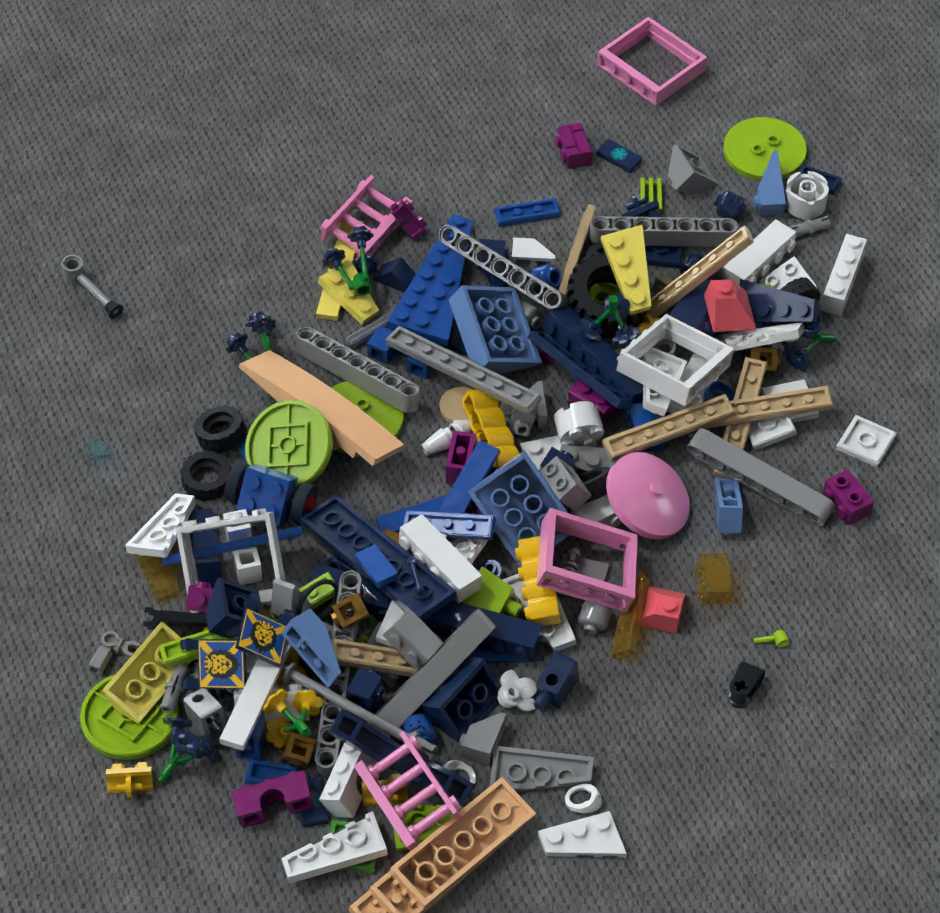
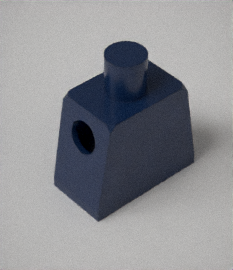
M557 650L554 652L536 683L538 698L533 704L535 708L541 712H546L551 704L558 708L579 681L576 660Z

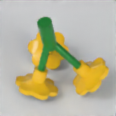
M279 689L267 699V703L262 709L265 713L270 715L277 710L280 714H285L293 722V725H291V723L285 722L283 717H276L274 721H269L266 724L268 732L265 736L268 742L273 743L276 748H282L294 730H298L303 737L311 735L310 728L304 723L305 718L308 715H318L320 707L323 705L322 698L318 697L315 691L296 692L292 706L298 710L301 715L300 718H296L288 711V706L284 703V700L288 697V692L284 689Z

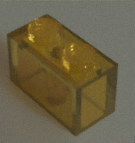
M699 554L698 563H694V576L699 577L700 583L696 584L697 597H701L702 605L731 604L733 591L728 554Z

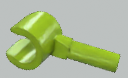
M777 630L768 637L754 638V644L775 642L778 648L789 645L788 637L783 630Z

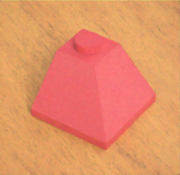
M711 280L704 298L713 332L756 330L747 291L733 280Z
M640 584L630 624L677 633L686 594Z

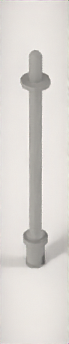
M292 662L289 666L284 664L280 672L283 674V682L288 683L291 679L405 744L400 736V733L403 732L400 728L296 671V663ZM415 731L411 733L405 732L408 737L413 735L421 746L418 751L428 760L434 757V754L427 751L426 748L436 753L438 748L436 745L424 740Z

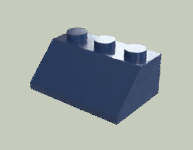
M706 279L677 302L670 316L715 338L718 332H713L704 294L711 281Z
M468 656L420 706L431 719L433 725L459 743L461 735L463 733L467 734L471 724L484 720L499 704L498 691L501 685L485 659Z

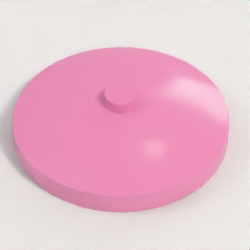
M634 452L621 457L610 468L606 480L607 496L617 517L630 530L645 538L661 540L673 536L683 528L690 512L689 496L679 475L666 462L648 453Z

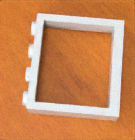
M665 314L660 320H656L648 330L645 329L641 336L633 339L628 347L621 349L620 355L617 357L618 365L616 371L686 406L730 367L734 348ZM665 337L709 361L687 381L682 382L643 362L639 358Z
M266 508L253 510L252 515L243 516V512L229 514V519L220 520L219 516L205 518V523L197 524L196 520L182 522L183 526L176 528L187 595L188 587L196 585L198 581L189 533L266 521L275 578L286 582L274 512H266ZM272 589L259 591L261 602L272 600ZM190 610L191 613H198V612H199V611H191V610Z

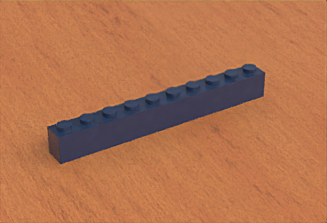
M317 564L308 583L329 572L339 587L340 577L346 571ZM361 576L363 585L362 601L369 614L383 621L392 599L364 576ZM354 583L347 585V587L356 586ZM333 598L329 599L328 601H326V602H324V603L330 605L331 602H332V600H333ZM451 601L423 622L434 634L449 638L479 607ZM479 608L496 627L477 647L488 648L496 653H507L521 660L528 659L534 661L543 638L541 624Z

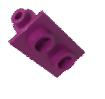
M398 197L397 199L400 203L392 204L390 206V213L400 224L405 220L408 221L402 227L409 237L418 240L422 236L420 234L422 231L428 234L429 232L425 228L427 223L420 215L418 217L415 216L412 212L415 209L407 199L403 201Z

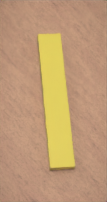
M342 221L340 230L348 235L354 228ZM337 238L334 248L344 250L346 256L341 263L349 258L354 263L356 249ZM324 288L317 308L316 318L338 321L342 306Z

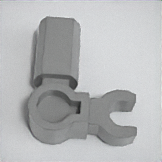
M107 631L102 635L101 646L96 650L87 669L90 673L101 676L112 658V653L123 654L124 658L128 660L134 654L129 652V650H137L140 644L136 641L127 642L124 638L119 637L116 632Z

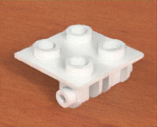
M795 256L759 280L760 284H771L772 288L779 290L788 282L800 277L808 278L815 285Z

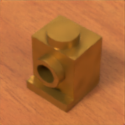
M752 347L745 349V357L760 360V356H762L764 361L767 362L766 371H777V367L780 365V355L777 354V348Z
M358 593L332 606L334 613L331 614V617L336 626L342 625L344 630L371 617ZM348 609L354 611V615L350 618L345 616V612Z
M292 732L289 740L286 742L281 762L305 768L309 763L315 739L303 737Z

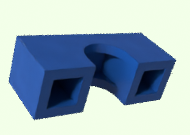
M379 325L367 343L368 357L388 364L392 357L404 355L408 357L407 372L427 380L434 368L386 345L385 339L394 330Z

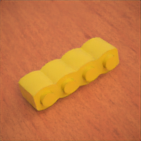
M477 389L468 390L462 398L463 409L469 417L471 429L477 437V443L481 440L500 449V454L493 465L499 469L520 454L514 445V436L506 426V416L499 408V400Z
M540 536L518 540L519 547L515 548L517 562L521 561L522 567L518 568L520 582L525 581V587L521 588L523 601H528V607L524 608L526 620L541 624L542 627L561 623L556 591L537 586Z

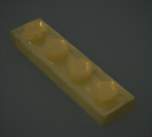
M646 572L636 575L635 599L626 613L622 611L619 613L610 655L616 660L635 655L650 582V576Z

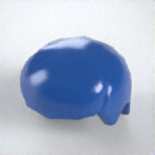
M718 380L712 382L704 389L702 402L726 394L729 401H732L735 394L728 384Z

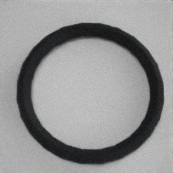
M324 579L312 584L301 596L297 606V614H302L303 603L315 588L323 584H329L334 588V598L329 607L318 616L321 620L333 610L332 606L337 603L339 587L336 582Z

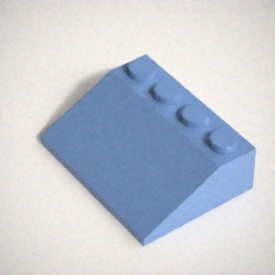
M462 285L450 297L449 303L469 360L497 374L538 366L542 363L536 344L527 338L530 328L515 288Z
M525 450L468 491L483 515L495 516L494 531L519 567H522L521 561L517 562L515 548L519 547L518 540L540 536L541 522L549 508L568 513ZM555 530L554 546L570 535Z

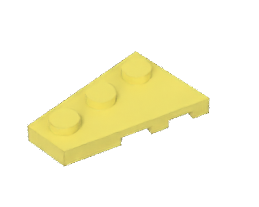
M349 258L342 263V268L352 281L354 275L358 272ZM333 268L319 277L318 284L361 325L378 314L379 309L370 293L359 296L355 294V290H349L348 284L339 270Z

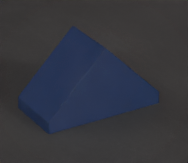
M401 257L383 264L373 277V280L405 293L416 273Z

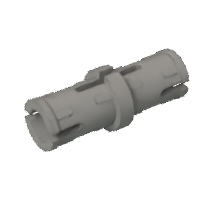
M828 216L813 220L807 219L803 223L788 227L796 231L795 238L805 235L811 236L815 232L830 229L831 221L828 219Z
M184 664L174 666L170 680L166 682L164 687L166 691L159 707L161 711L169 714L174 713L179 696L184 692L181 681L186 679L189 672L188 666ZM176 681H178L177 684H176L174 693H173V695L171 696V694H172V692H173V689H174V686H175V683H176Z

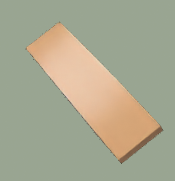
M269 350L239 364V368L278 402L298 400L318 409L330 425L333 436L332 450L335 451L338 448H342L352 458L360 455L372 466L402 450L404 444L368 414L316 377Z
M501 777L459 811L463 818L458 820L453 816L394 864L389 872L375 882L368 892L350 905L348 910L350 913H425L521 829L536 813Z

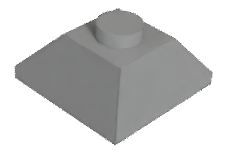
M677 144L673 146L668 176L672 181L671 186L677 192H683L688 195L718 185L716 179L699 155Z

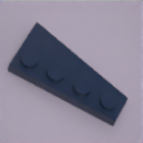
M740 279L739 286L747 291L755 323H817L819 301Z

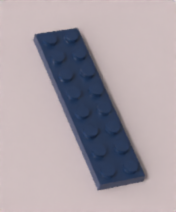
M337 494L300 517L303 527L372 584H374L355 560V553L376 544L399 575V579L378 589L405 611L410 608L422 621L457 598L455 589L417 559L416 570L420 584L424 587V593L421 595L416 594L411 567L407 565V559L414 556Z

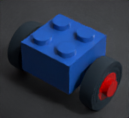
M236 462L227 476L224 497L229 502L237 503L236 511L246 509L247 515H252L253 510L266 508V512H274L276 525L288 521L291 509V521L301 524L300 517L313 510L316 506L317 487L304 482L300 485L294 496L298 477L257 464L250 466L247 463Z

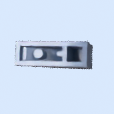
M778 150L773 151L758 186L757 195L753 196V207L757 208L758 216L784 214L786 200Z
M715 478L718 533L725 535L741 533L743 505L739 483L731 478Z
M310 608L291 619L281 634L327 688H330L341 674L327 628Z

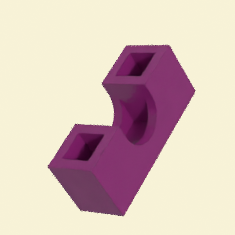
M304 770L293 771L286 776L269 778L261 783L251 786L245 785L231 791L236 816L242 828L267 822L265 810L273 801L281 800L286 802L290 814L315 808L310 782Z

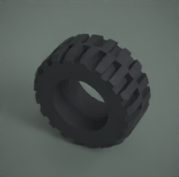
M605 251L604 254L596 252L592 253L591 258L586 256L581 259V263L575 265L573 272L569 276L566 292L567 306L581 319L595 320L604 313L603 305L595 302L588 293V290L593 285L601 282H610L618 285ZM647 311L629 315L628 312L627 317L621 318L622 322L627 326L638 327ZM609 315L601 322L602 338H606V335H611L614 338L619 330L617 320H611Z

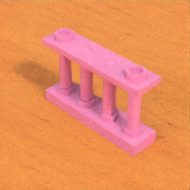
M372 175L366 181L362 180L359 183L354 194L329 220L326 219L320 228L322 230L320 240L324 242L331 234L356 249V259L360 256V249H358L357 243L351 242L347 238L348 234L337 228L342 221L352 227L365 226L374 234V237L366 242L365 255L371 256L400 224L391 213L384 216L361 202L369 195L389 209L392 204L396 203L372 188L374 176ZM405 197V198L403 199V201H405V200L407 199L411 204H412V202H413V201H412L411 199H409L408 197ZM357 208L380 224L377 229H371L349 214Z
M403 731L400 733V736L405 742L404 745L374 766L372 764L367 766L361 760L354 765V768L405 846L411 851L419 845L417 839L420 838L419 834L452 812L458 820L463 817L458 811L462 808L453 795L449 798L418 750L421 746L413 735L408 737ZM412 752L418 764L387 786L385 784L380 786L377 778L380 777L379 774ZM425 772L432 784L399 806L397 804L394 807L390 801L393 797L392 794ZM438 792L446 804L416 825L407 827L403 821L406 818L405 814Z

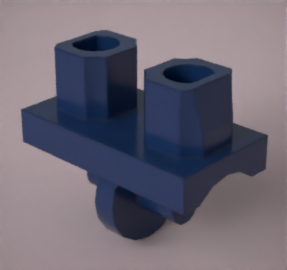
M636 195L631 196L632 203L625 205L629 212L622 214V217H660L658 211L659 203L657 200L647 203L645 197L638 200Z

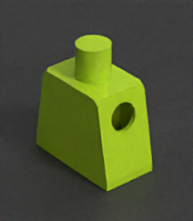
M481 567L479 571L482 575L481 590L466 598L463 603L501 614L507 613L517 618L521 612L522 604L512 600L515 594L514 589L495 574Z

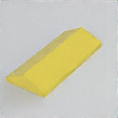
M162 621L101 691L117 712L138 724L165 693V684L170 680L174 670V666L165 669L159 645L180 639L181 637ZM191 661L186 662V663H183V664L186 665V666H188V664H189Z

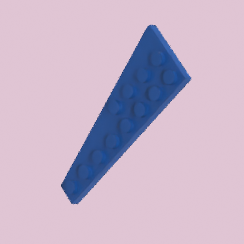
M452 214L446 225H451L470 236L472 220ZM454 232L449 234V241L454 238ZM438 237L389 317L387 328L395 330L398 326H401L429 341L448 346L454 318L449 299L460 288L466 257L442 243Z

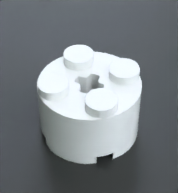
M808 171V174L797 172L790 176L785 192V209L791 215L803 220H812L820 216L825 211L829 192L827 180L822 175Z
M575 402L569 404V409L564 411L561 408L555 413L554 421L561 445L595 447L597 445L596 442L604 435L598 407H594L592 402Z

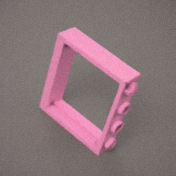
M647 17L598 51V66L655 106L706 71L707 57L650 17ZM648 36L689 66L663 85L658 86L618 58V56Z
M549 508L541 522L537 586L626 613L635 599L638 535ZM555 530L624 551L622 587L553 566Z

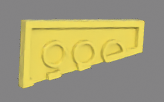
M643 225L601 236V243L624 299H628L630 302V307L627 309L629 315L651 310Z

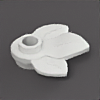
M514 670L506 671L500 678L502 687L498 691L499 703L505 708L517 706L526 712L535 710L536 708L533 705L535 700L532 697L537 692L536 682L527 677L519 679Z

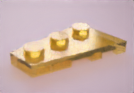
M177 539L168 555L177 553ZM134 554L156 604L179 596L177 563L165 566L163 565L162 557Z

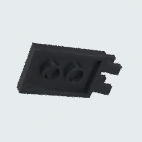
M145 607L144 612L153 616L152 621H143V627H147L148 630H154L161 621L166 625L208 627L206 614L159 611L151 607Z

